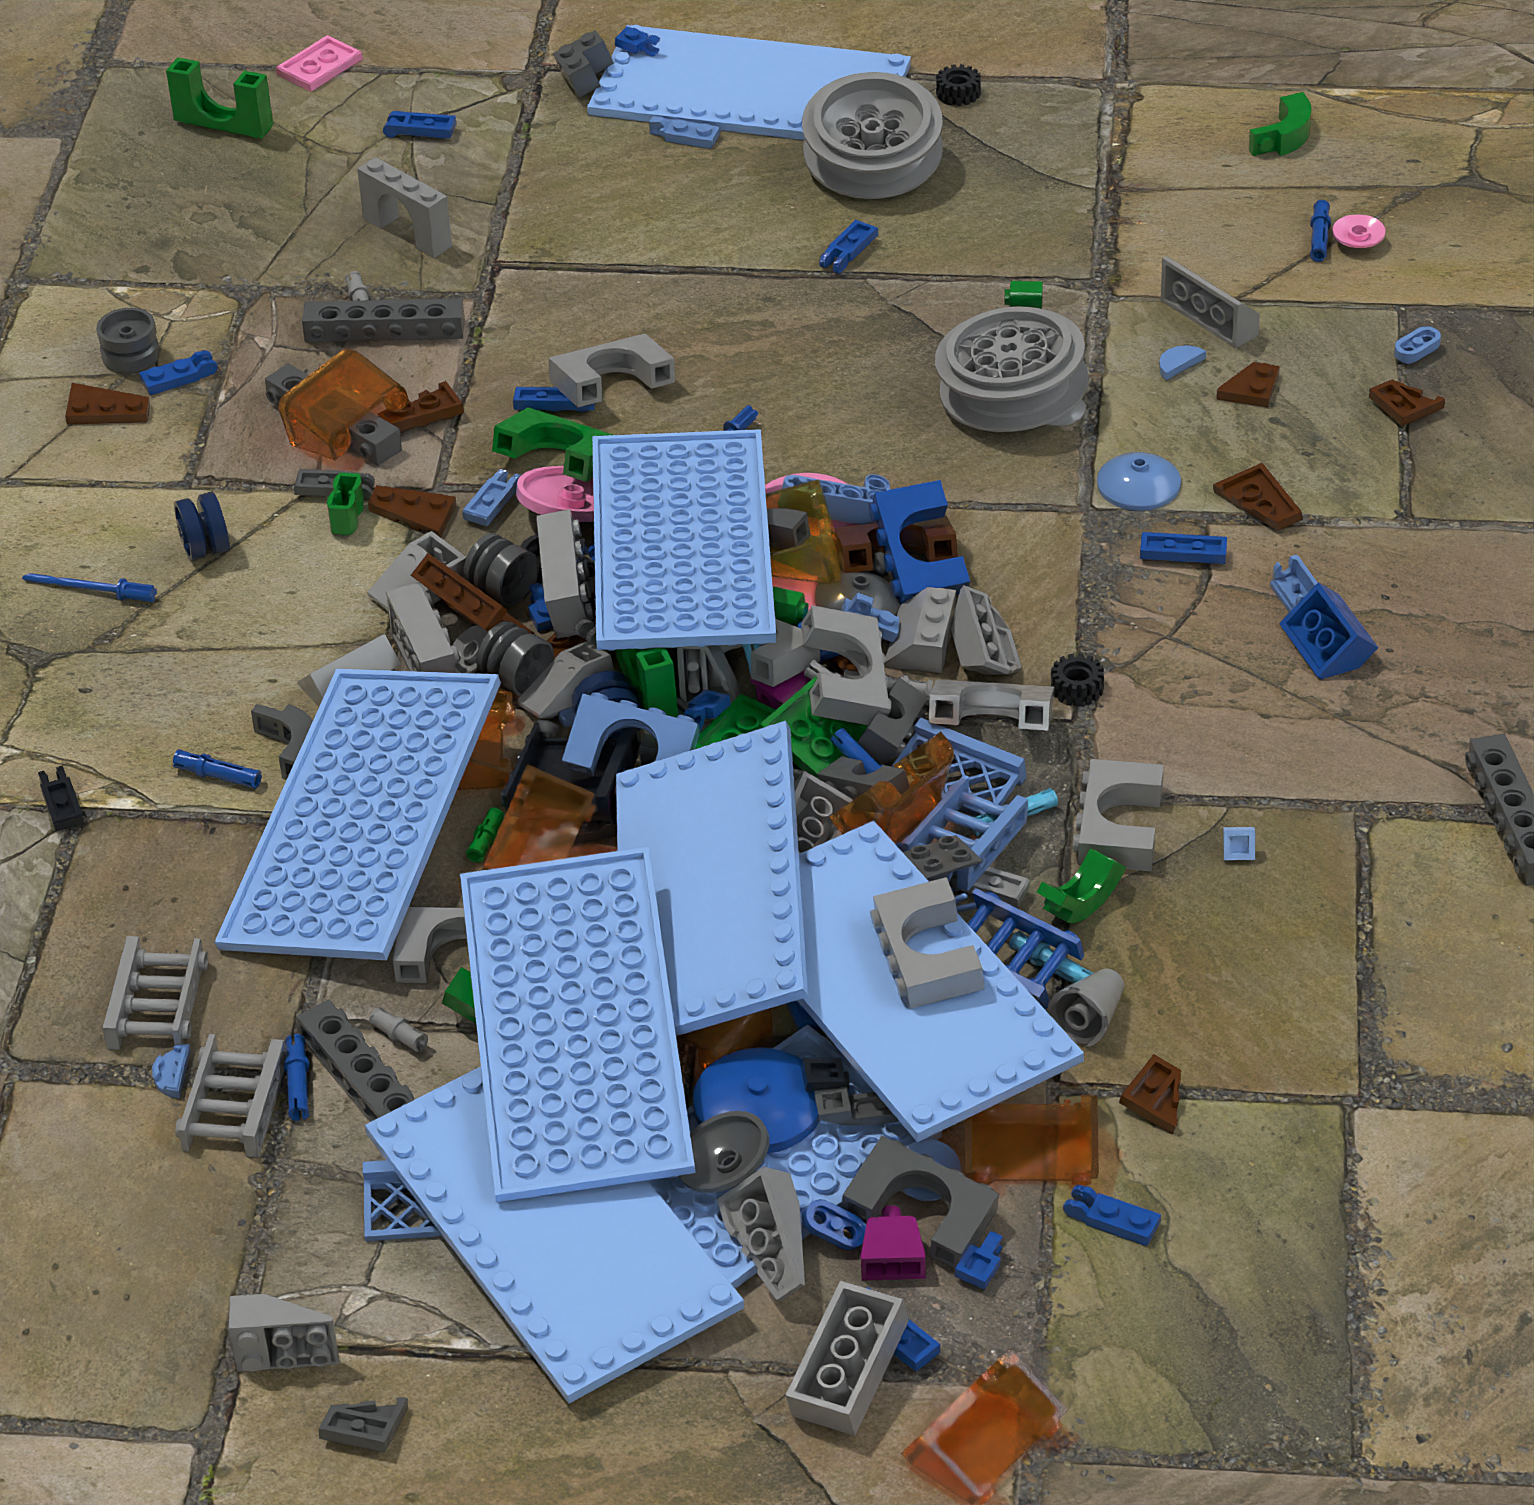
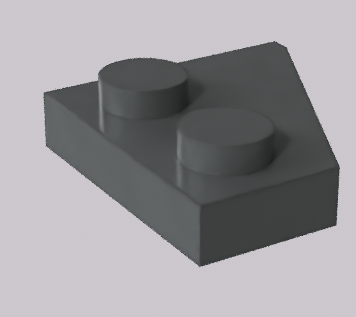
M399 1397L396 1398L397 1404L377 1407L375 1400L364 1401L354 1405L348 1403L331 1405L319 1427V1439L385 1453L408 1410V1398Z

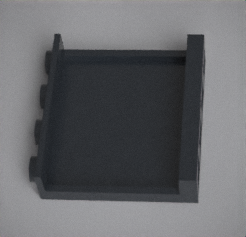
M534 723L530 734L526 736L522 752L518 754L517 764L509 774V782L501 792V805L506 808L508 820L612 821L617 809L616 774L634 768L640 753L639 746L641 744L638 728H623L619 738H608L603 745L594 776L564 768L562 758L569 738H543L539 723Z

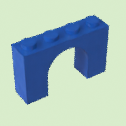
M941 480L874 493L872 504H869L872 521L876 520L878 525L876 530L879 546H884L886 553L884 555L885 569L887 572L891 571L893 577L891 588L894 596L899 597L900 605L927 587L956 590V595H959L963 585L967 587L970 585L963 556L935 562H923L911 557L904 550L900 542L899 535L907 526L917 522L945 517L948 504Z

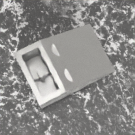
M430 531L409 543L369 589L367 594L388 611L386 591L418 583L410 575L427 553L461 577H463L466 556ZM420 583L424 593L429 592L432 604L441 600L439 596Z
M588 642L560 652L517 700L518 705L540 719L553 718L559 711L572 708L571 697L575 688L583 679L594 673L615 671L610 654L603 650H597L596 646Z
M267 1294L230 1296L229 1333L237 1372L309 1366L323 1367L340 1364L332 1316Z

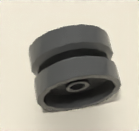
M121 308L105 314L98 321L96 330L100 343L101 358L104 365L109 369L117 372H136L153 365L158 359L160 349L156 337V325L153 316L146 310Z

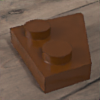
M1252 362L1217 389V399L1268 407L1279 377L1280 366Z
M1392 379L1369 389V398L1401 426L1445 407V399L1443 397L1437 396L1435 400L1422 396L1423 390L1405 386L1403 383Z
M1153 1054L1122 1093L1119 1103L1173 1135L1178 1123L1177 1108L1180 1095L1181 1070Z

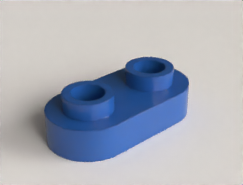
M823 1199L813 1201L804 1209L802 1221L810 1233L844 1250H854L863 1244L866 1224L859 1216ZM814 1215L821 1217L822 1224L814 1220ZM844 1229L851 1233V1239L845 1237Z

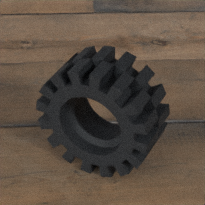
M956 64L951 65V68L946 66L944 70L940 69L936 75V95L939 100L942 99V103L948 102V105L951 106L954 103H957V106H961V103H964L966 106L970 105V101L974 103L976 98L979 99L981 94V75L977 69L972 70L971 66L964 68L963 64H960V67H956Z
M1080 653L1078 657H1074V654H1068V659L1064 656L1060 657V662L1055 661L1051 669V687H1054V697H1058V701L1061 703L1066 700V705L1070 706L1072 702H1077V706H1082V702L1089 705L1092 699L1096 702L1099 699V695L1102 696L1104 689L1103 665L1100 666L1098 659L1093 661L1092 656L1088 655L1087 658H1084V654ZM1071 679H1083V680H1082V681H1073V680H1071Z

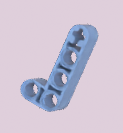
M875 474L866 476L863 487L798 475H788L783 481L778 506L780 508L807 512L809 516L854 524L877 523L876 520L872 521L869 504L873 502L874 493L890 490V483L886 478Z

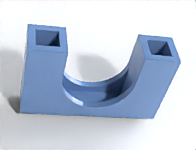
M600 693L582 694L562 763L565 769L594 776L605 741L614 732L627 727L643 729L658 742V753L655 761L694 750L699 738L700 729L698 723H695V720L688 716L678 715L675 718L667 716L665 711L657 708H649V710L637 708L635 703L627 700H620V703L608 700L607 696Z

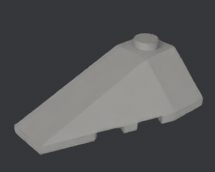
M763 1166L742 1183L718 1198L717 1202L726 1230L739 1241L742 1246L741 1251L745 1257L751 1258L758 1268L757 1274L777 1301H782L805 1285L800 1205L790 1173Z

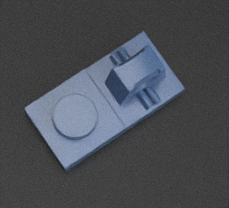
M857 593L852 600L845 599L841 611L877 617L882 638L890 642L895 641L898 635L900 617L894 616L889 611L872 608L873 598Z

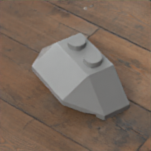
M963 585L960 589L950 628L961 666L968 671H975L984 675H1002L1019 672L1022 666L1011 630L1001 614L990 604L992 600L988 594Z

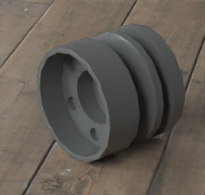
M490 533L479 538L471 547L464 563L463 578L492 599L508 607L516 606L531 592L529 585H533L536 582L539 572V561L532 552L514 545L509 540L495 533Z
M503 621L491 628L483 638L476 658L477 670L480 674H498L504 688L521 696L554 660V650L551 644L544 639L528 633L526 629L520 628L513 622Z

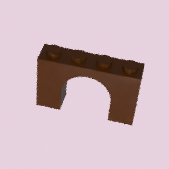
M946 515L942 518L913 523L907 526L899 535L901 545L905 551L922 553L929 562L958 557L956 532ZM877 523L835 527L836 553L844 573L873 570L872 555L877 552L885 553L884 546H879L877 541Z

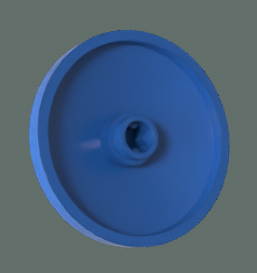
M752 1048L736 1051L716 1060L700 1075L694 1088L693 1108L697 1124L700 1125L707 1119L721 1113L746 1111L759 1117L769 1132L770 1143L767 1154L779 1152L800 1143L813 1132L820 1121L814 1091H805L801 1071L802 1059L781 1050Z

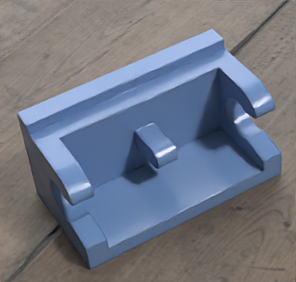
M1298 555L1290 556L1288 561L1289 567L1285 571H1281L1282 566L1277 562L1273 568V580L1270 581V587L1288 612L1318 583Z

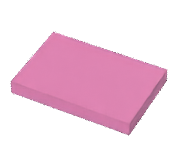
M327 35L277 66L276 74L312 92L362 60V52Z

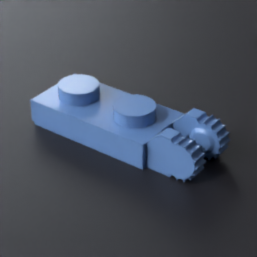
M499 469L492 478L486 481L463 509V519L488 526L511 497L516 494L517 482L521 475L514 474L506 483L508 473L506 470Z

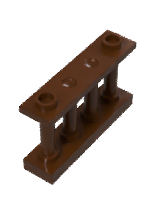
M429 553L425 555L410 575L439 596L441 601L472 624L479 625L487 632L498 623L509 621L515 623L520 628L526 629L528 633L535 634L507 613L508 610Z

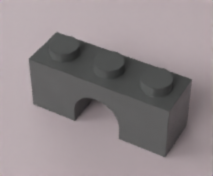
M900 677L888 692V698L891 700L889 715L886 716L878 711L857 742L872 758L885 766L892 756L896 759L900 756L907 745L903 740L907 742L915 731L913 723L916 724L927 711L923 708V705L928 696Z
M840 757L817 774L819 780L855 800V807L888 814L912 797L905 769L883 765L876 771L866 774L863 761Z

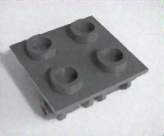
M957 835L944 836L939 841L927 845H916L911 850L903 852L929 882L945 878L949 873L982 863V859Z

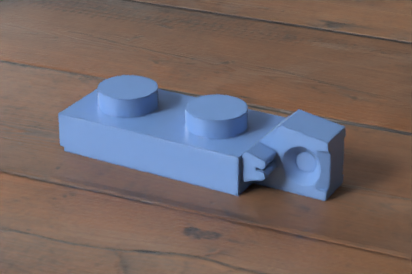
M652 116L649 121L650 134L662 136L667 142L711 149L720 135V127L706 123L700 124L682 119H666L664 116Z

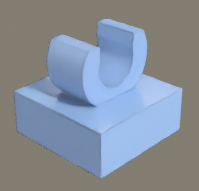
M1223 827L1224 860H1255L1254 827Z

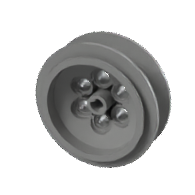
M865 72L848 75L822 87L809 100L803 112L802 129L805 138L803 154L806 166L816 180L839 194L862 199H881L904 194L929 179L941 161L943 142L941 137L942 112L935 97L925 87L909 78L883 72Z
M1033 307L998 308L963 321L947 333L940 342L935 354L936 371L941 379L939 391L943 407L954 419L962 424L993 432L1023 431L1057 420L1070 412L1082 400L1088 388V369L1083 361L1085 342L1081 331L1068 318L1053 311Z

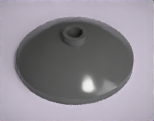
M843 570L824 577L816 587L815 604L819 607L841 611L845 599L852 600L857 593L873 598L872 608L889 611L894 616H897L900 607V599L894 596L891 584L883 577L869 571L844 573Z
M746 1111L725 1112L707 1119L690 1133L696 1173L679 1175V1177L688 1188L701 1193L722 1192L736 1187L754 1174L766 1157L770 1137L765 1124L759 1117Z

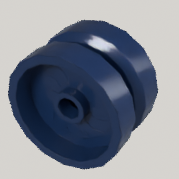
M213 491L198 496L197 509L189 498L174 502L179 536L190 561L204 558L207 552V545L214 554L230 550L224 516Z
M602 671L590 675L579 683L571 697L575 716L582 694L591 695V693L603 694L609 698L608 700L620 703V700H627L635 703L637 708L643 709L631 680L628 676L617 671ZM623 729L614 732L608 738H619Z

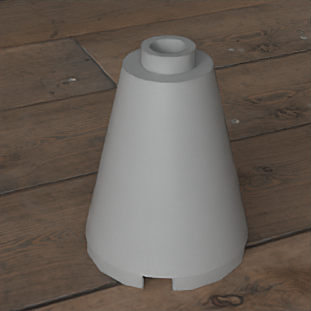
M1108 968L1101 969L1058 991L1049 1002L1048 1010L1050 1009L1052 1018L1076 1044H1087L1085 1047L1092 1046L1098 1043L1108 1030L1124 990V981L1116 971Z

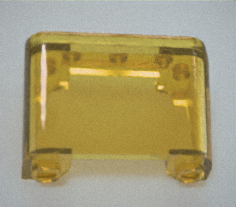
M819 479L767 493V509L785 508L807 512L811 534L803 545L788 549L770 547L772 577L824 584L841 582L842 576L834 526Z

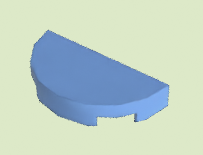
M1188 345L1168 349L1161 355L1159 360L1160 375L1165 380H1168L1206 359V351L1199 347Z
M190 1044L174 1046L173 1051L163 1056L159 1055L152 1066L154 1084L161 1093L168 1097L180 1099L191 1053Z

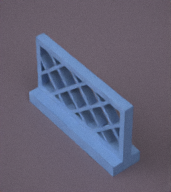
M923 718L918 720L915 725V734L891 766L900 769L913 766L916 774L907 776L911 791L938 802L947 794L949 787L959 781L946 783L943 775L960 771L962 777L965 775L964 769L975 767L982 770L983 774L969 777V786L985 781L988 790L974 793L973 795L983 799L991 797L992 801L999 805H1003L1017 784L1021 786L1027 778L1024 758L941 725L929 723L928 720ZM920 745L930 749L931 753L914 757L913 751ZM950 757L955 759L957 763L940 768L938 759ZM934 760L936 769L922 773L919 772L918 764ZM939 776L942 785L930 788L923 784V780ZM999 777L1008 780L1004 786L992 788L990 780ZM965 804L960 809V811L975 817L986 813Z
M387 1160L363 1162L365 1241L443 1236L420 1207L417 1201L413 1202L403 1194L408 1189ZM387 1189L392 1194L382 1204H379L372 1198L371 1190ZM397 1199L408 1206L398 1218L387 1210ZM414 1212L425 1219L419 1227L410 1228L404 1223ZM381 1214L393 1222L384 1230H372V1223Z

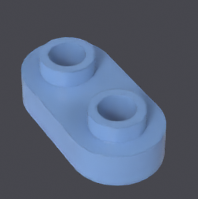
M1420 327L1395 343V358L1405 364H1411L1439 348L1441 333L1433 327Z

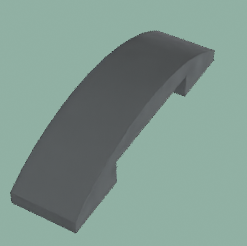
M847 1086L814 1091L819 1120L843 1125H878L899 1121L875 1092L848 1095Z

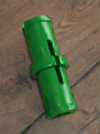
M488 809L483 822L476 827L473 833L474 839L465 852L470 861L481 863L490 846L495 844L498 838L497 832L506 818L504 812L500 809Z

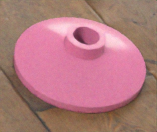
M1360 214L1342 217L1333 226L1335 239L1341 244L1353 248H1367L1379 244L1384 239L1386 231L1384 225L1378 219Z

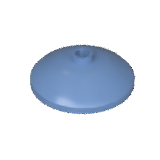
M1130 452L1114 457L1101 467L1097 476V487L1103 498L1115 506L1136 511L1152 510L1170 503L1178 495L1181 487V477L1177 468L1161 456L1146 452Z

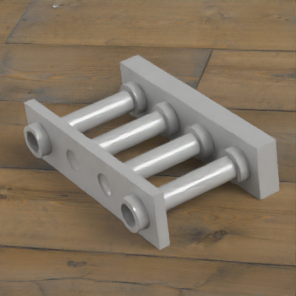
M126 937L103 1025L107 1050H120L122 1039L127 1037L128 1034L173 1036L175 1046L184 1044L185 1039H190V1018L202 970H206L208 965L207 951H203L200 938H194L191 954L146 953V950L141 949L139 937ZM146 965L187 966L185 977L140 975V969L145 968ZM140 988L182 989L179 1000L134 998V992L139 991ZM134 1011L176 1012L174 1023L128 1021L129 1014H133Z
M209 1034L205 1047H201L199 1051V1067L183 1117L178 1118L176 1122L175 1134L177 1138H180L183 1152H189L194 1136L238 1139L240 1143H244L246 1157L259 1158L285 1072L284 1060L287 1058L284 1040L271 1039L268 1052H263L262 1055L218 1051L215 1034ZM217 1064L261 1067L262 1069L261 1075H257L255 1078L213 1075ZM209 1088L254 1091L255 1094L254 1098L249 1099L248 1102L206 1099ZM201 1112L247 1115L246 1124L242 1123L240 1127L198 1123Z

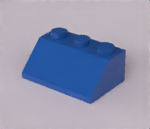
M1319 582L1279 623L1320 679L1359 669L1379 648L1342 597Z

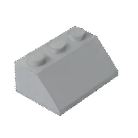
M927 587L900 605L897 617H900L898 635L894 642L889 643L884 667L942 673L952 635L950 628L956 608V590Z
M383 634L312 672L297 683L319 707L336 669L394 671L401 663L386 635Z

